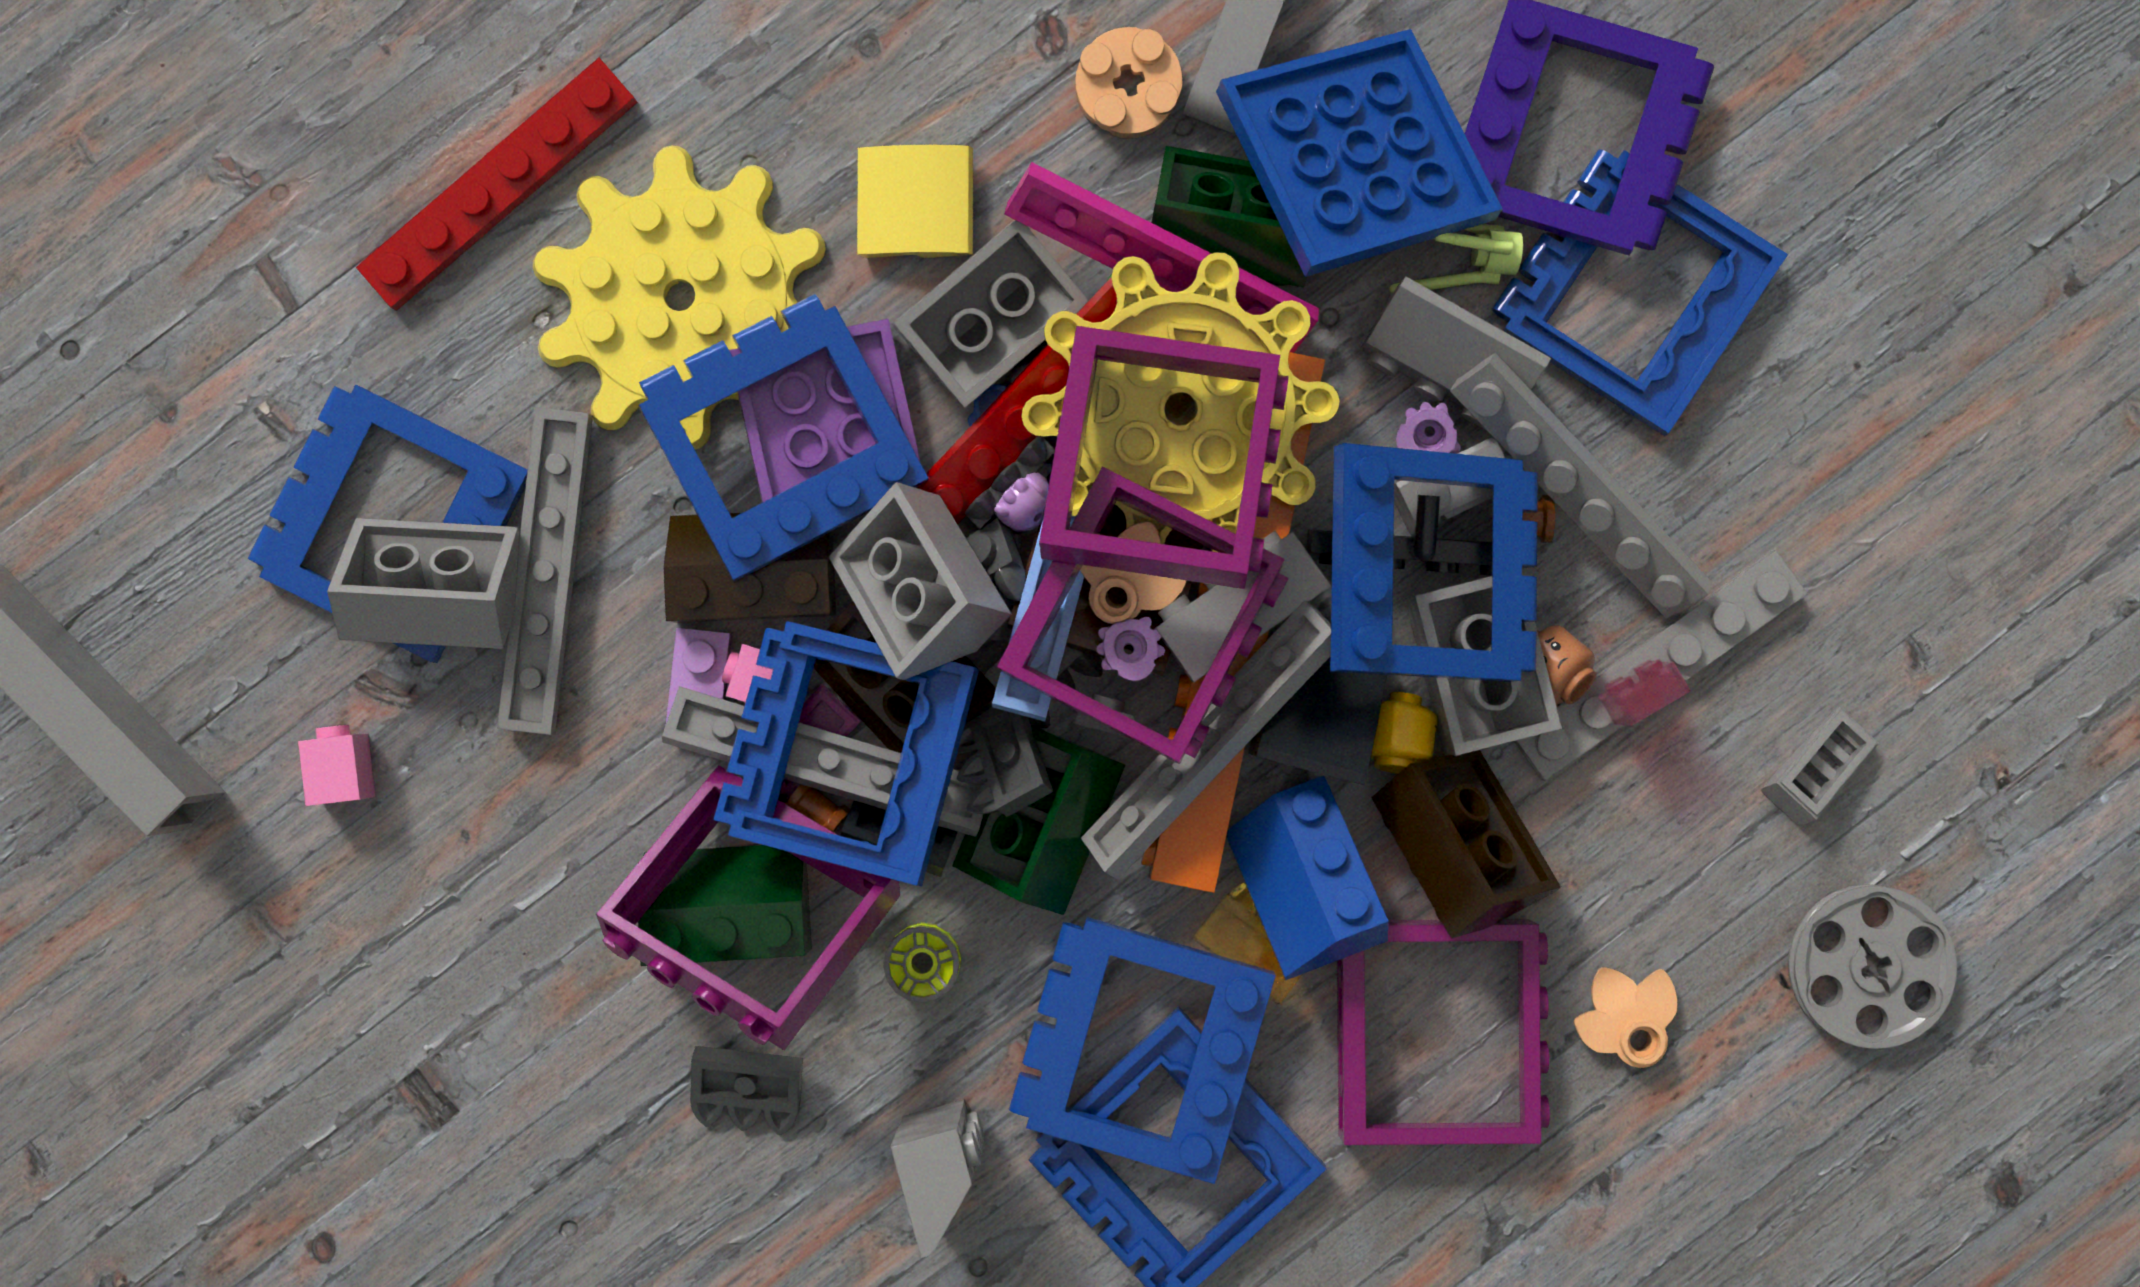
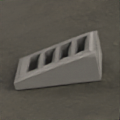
M1841 707L1835 708L1774 773L1761 791L1796 824L1804 825L1815 821L1880 743ZM1833 732L1854 749L1851 755L1847 754L1830 738ZM1821 749L1839 768L1837 770L1832 768L1816 752ZM1805 766L1824 782L1821 787L1802 770Z

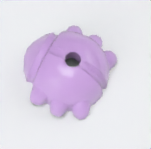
M1423 402L1420 410L1412 407L1406 410V423L1401 424L1397 431L1396 444L1398 448L1445 453L1460 452L1461 446L1457 441V428L1453 427L1455 422L1448 414V408L1445 403H1439L1434 408L1429 402ZM1431 426L1435 431L1432 434H1427L1425 428Z
M1040 473L1027 474L1025 478L1021 477L1004 492L996 504L994 511L997 517L1015 532L1033 530L1042 524L1049 488L1047 479Z
M1143 617L1139 620L1126 619L1125 622L1120 621L1113 624L1110 628L1104 627L1098 631V635L1103 642L1097 646L1096 651L1099 655L1105 657L1101 663V667L1104 670L1117 671L1119 677L1128 681H1140L1152 672L1155 667L1154 660L1164 655L1165 649L1157 643L1161 636L1157 630L1150 628L1151 619L1149 617ZM1131 645L1133 653L1126 654L1124 646Z

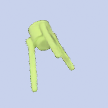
M1485 223L1464 229L1476 233L1475 236L1460 233L1439 235L1434 238L1437 242L1472 248L1471 263L1473 266H1480V271L1413 281L1429 290L1476 283L1498 285L1501 274L1515 276L1518 273L1523 254V236L1519 232L1505 231L1504 226ZM1400 283L1392 284L1389 291L1392 293Z

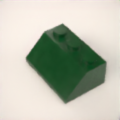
M1166 146L1151 223L1212 254L1218 252L1231 256L1239 268L1270 284L1277 286L1292 285L1304 288L1307 277L1303 274L1250 162Z
M1031 725L1054 792L1008 817L1000 811L983 814L976 837L965 834L952 867L1019 902L1064 915L1090 853L1081 837L1107 811L1126 765Z
M766 845L696 849L640 918L638 928L695 963L805 956L812 949L807 863L784 850ZM640 961L641 966H647L645 963Z

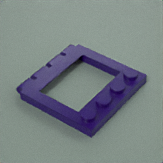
M1508 0L1464 133L1503 208L1498 217L1628 256L1632 253L1634 246L1645 250H1655L1667 212L1648 205V202L1651 201L1662 205H1669L1671 203L1683 161L1666 155L1664 152L1668 151L1682 155L1687 153L1700 111L1694 107L1681 104V100L1693 104L1703 103L1714 71V65L1695 58L1698 48L1533 0ZM1552 41L1656 71L1609 216L1505 185Z

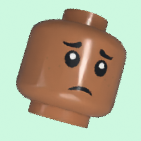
M1549 626L1540 632L1537 630L1556 705L1563 702L1568 705L1575 703L1588 691L1596 678L1597 672L1593 670L1595 662L1594 653L1562 626Z

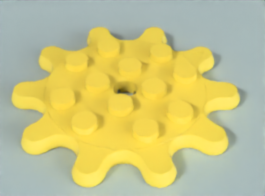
M671 145L664 147L654 158L652 185L648 191L641 195L633 197L623 195L609 180L600 176L589 177L584 180L578 187L577 202L591 223V232L588 239L577 248L566 249L559 246H547L536 253L533 260L535 276L542 283L563 290L569 297L571 304L570 314L566 321L557 327L549 329L539 339V355L545 363L556 368L566 367L577 362H585L597 369L601 378L599 393L592 402L591 415H593L594 422L600 428L610 431L624 427L632 414L639 408V404L647 401L640 387V381L674 365L684 382L692 378L684 364V359L722 340L728 350L737 349L732 335L770 316L774 318L781 332L789 329L781 311L798 303L793 293L794 282L800 273L816 266L822 261L826 247L821 235L813 229L802 228L791 233L780 234L773 232L766 226L763 220V209L773 191V181L770 174L764 168L756 165L746 166L737 172L727 187L718 191L707 190L696 182L694 165L689 153L680 146ZM682 281L693 286L695 300L686 310L676 311L669 308L665 298L670 288ZM737 392L680 421L695 450L702 448L710 438V419L716 405L730 399L739 401Z
M1218 252L1207 255L1201 261L1192 285L1179 292L1167 291L1160 287L1154 278L1151 267L1142 258L1126 257L1120 260L1112 271L1111 279L1116 292L1117 304L1115 311L1108 319L1092 323L1083 320L1072 312L1060 311L1053 314L1047 320L1044 327L1046 342L1053 350L1060 353L1067 360L1069 366L1076 326L1280 355L1278 375L1289 376L1284 410L1272 409L1270 428L1281 430L1276 464L1264 462L1262 482L1273 484L1271 495L1290 505L1303 504L1313 496L1316 489V480L1313 473L1294 458L1291 451V439L1295 431L1301 426L1309 423L1326 422L1334 417L1339 408L1338 393L1333 386L1326 382L1299 380L1289 369V352L1293 345L1305 336L1311 324L1310 315L1306 307L1299 302L1291 300L1277 304L1269 312L1262 315H1252L1245 312L1239 306L1236 299L1239 268L1231 256ZM1098 360L1072 516L1078 514L1103 466L1236 534L1259 383ZM1066 386L1059 392L1051 395L1033 396L1025 403L1021 417L1023 425L1030 433L1043 437L1058 436ZM1178 392L1187 393L1195 402L1194 416L1184 424L1170 422L1164 411L1168 397ZM1116 501L1115 505L1125 514L1126 529L1139 522L1151 521L1159 532L1161 544H1165L1166 537L1172 528Z

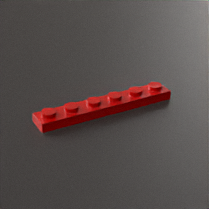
M598 57L363 260L356 269L389 307L397 311L638 103L637 100Z
M1111 278L1077 313L1083 320L1092 323L1102 322L1108 319L1115 311L1117 297ZM1047 344L926 473L929 478L928 481L916 487L940 495L957 525L966 516L965 511L972 502L985 490L989 489L999 474L1015 462L1027 445L1038 437L1030 433L1023 425L1022 409L1025 403L1033 396L1051 395L1059 392L1066 386L1069 372L1067 360Z

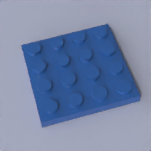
M1411 29L1221 79L1216 90L1219 100L1305 277L1431 240L1442 234L1454 233L1494 221L1503 210Z

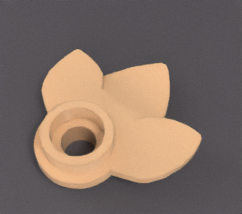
M1151 521L1139 522L1129 526L1118 536V538L1161 544L1159 532ZM1083 565L1080 569L1091 585L1089 602L1093 612L1098 618L1110 624L1120 621L1125 622L1126 619H1134L1141 610L1164 609L1182 592L1187 581ZM1112 587L1122 588L1127 594V601L1123 604H1114L1108 598V590Z
M1607 967L1599 968L1591 986V999L1595 1010L1585 1012L1573 1020L1579 1037L1590 1049L1598 1053H1616L1622 1061L1630 1066L1645 1068L1656 1064L1662 1059L1667 1050L1668 1036L1665 1028L1677 1013V996L1671 978L1663 969H1658L1636 985L1632 979L1617 970ZM1644 1030L1647 1034L1646 1044L1640 1049H1634L1630 1043L1632 1034L1635 1031Z

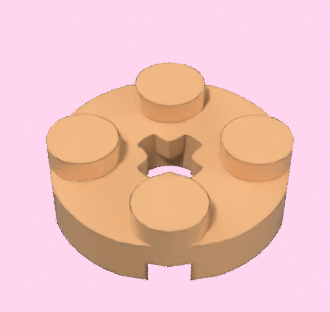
M1122 27L1107 31L1097 37L1082 51L1075 77L1078 104L1085 117L1094 125L1096 123L1101 129L1109 131L1113 136L1130 139L1149 135L1163 126L1178 103L1182 90V71L1179 60L1172 48L1154 30ZM1131 70L1133 75H1140L1144 82L1137 85L1136 95L1127 96L1124 88L1115 89L1113 81L1121 78V71Z

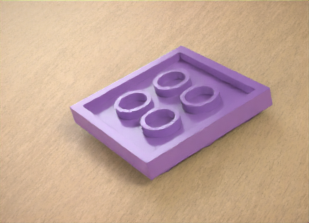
M889 318L848 326L847 329L920 461ZM738 348L729 350L732 357L740 354ZM824 348L737 392L762 502L876 444Z

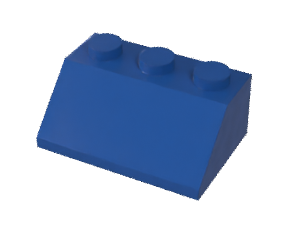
M1324 775L1273 794L1228 829L1227 841L1285 980L1388 941V918Z

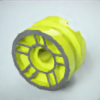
M921 922L909 925L893 938L885 952L883 968L886 980L895 993L908 1001L924 1003L939 999L951 989L958 977L961 954L958 943L950 932L943 930L936 924ZM921 952L930 955L933 961V966L928 969L927 973L923 974L920 969L912 964L913 957Z

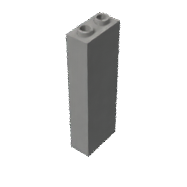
M0 564V688L146 836L188 830L226 792L45 607Z

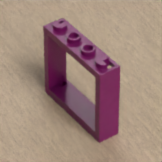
M1076 326L1039 540L1041 559L1245 589L1248 571L1260 572L1264 539L1253 537L1256 516L1268 518L1273 484L1263 483L1262 475L1264 462L1276 464L1281 430L1270 428L1272 409L1284 410L1289 376L1278 375L1280 355ZM1098 360L1259 383L1233 555L1069 530Z
M1103 466L1069 529L1071 531L1099 535L1116 501H1119L1219 553L1233 555L1236 534ZM1263 548L1260 572H1258L1259 574L1173 740L1030 667L1083 565L1052 561L997 668L1010 677L1178 764L1181 763L1185 754L1196 758L1210 731L1209 727L1201 724L1211 704L1221 708L1236 681V677L1228 674L1237 654L1246 658L1249 656L1262 631V627L1254 624L1263 604H1266L1273 608L1288 581V577L1280 574L1285 559Z
M718 765L596 913L604 936L602 941L614 954L626 960L631 956L637 958L647 965L648 972L656 980L667 987L673 988L676 984L693 993V1000L702 1009L714 1016H719L722 1012L739 1022L738 1027L758 1044L765 1045L770 1041L782 1050H785L900 897V885L897 880L788 852L864 897V899L777 1013L638 928L635 924L719 822L713 819L723 782L742 786V778L733 773L726 772L725 768ZM777 801L773 818L835 834L781 801Z
M1503 919L1486 929L1451 939L1440 920H1388L1387 942L1518 941L1520 1122L1366 1123L1365 952L1361 951L1337 961L1338 1135L1344 1145L1541 1144V1128H1548L1550 1107L1547 1095H1541V1074H1547L1549 1070V1049L1546 1041H1540V1019H1547L1549 1000L1546 987L1540 986V965L1547 964L1548 942L1545 932H1539V924L1529 919Z

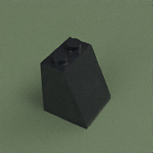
M1330 656L1252 738L1248 754L1365 785L1387 675L1330 671Z

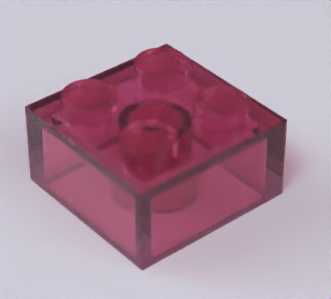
M1650 659L1636 666L1633 669L1636 674L1633 676H1628L1624 679L1620 676L1604 685L1606 691L1598 695L1615 725L1632 726L1691 692L1674 661L1661 662L1660 659L1655 661Z

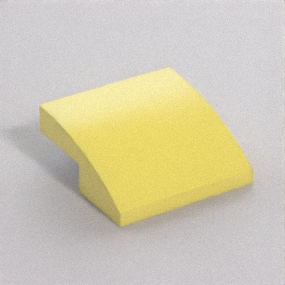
M892 145L858 148L857 255L865 258L904 255L935 258L973 255V148L963 145Z

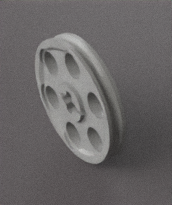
M1862 884L1842 888L1827 895L1805 914L1796 928L1791 941L1788 972L1792 991L1798 1004L1817 1027L1848 1044L1863 1048L1882 1049L1899 1046L1916 1039L1939 1020L1954 992L1957 977V958L1948 929L1940 917L1926 903L1902 890L1882 885ZM1880 897L1888 907L1887 919L1880 926L1871 928L1865 924L1862 918V908L1869 899ZM1832 921L1839 928L1840 941L1834 949L1820 951L1814 942V932L1821 923ZM1925 927L1932 934L1933 946L1926 955L1915 957L1908 950L1907 938L1915 928ZM1866 951L1871 956L1883 959V963L1877 967L1879 982L1875 977L1865 973L1862 974L1861 969L1868 965L1865 957L1867 955ZM1829 975L1836 981L1838 987L1837 995L1831 1003L1818 1005L1812 999L1811 986L1817 978ZM1915 981H1924L1930 990V1000L1920 1010H1911L1904 1000L1906 988ZM1875 1005L1882 1013V1025L1873 1034H1862L1856 1024L1857 1014L1865 1006Z

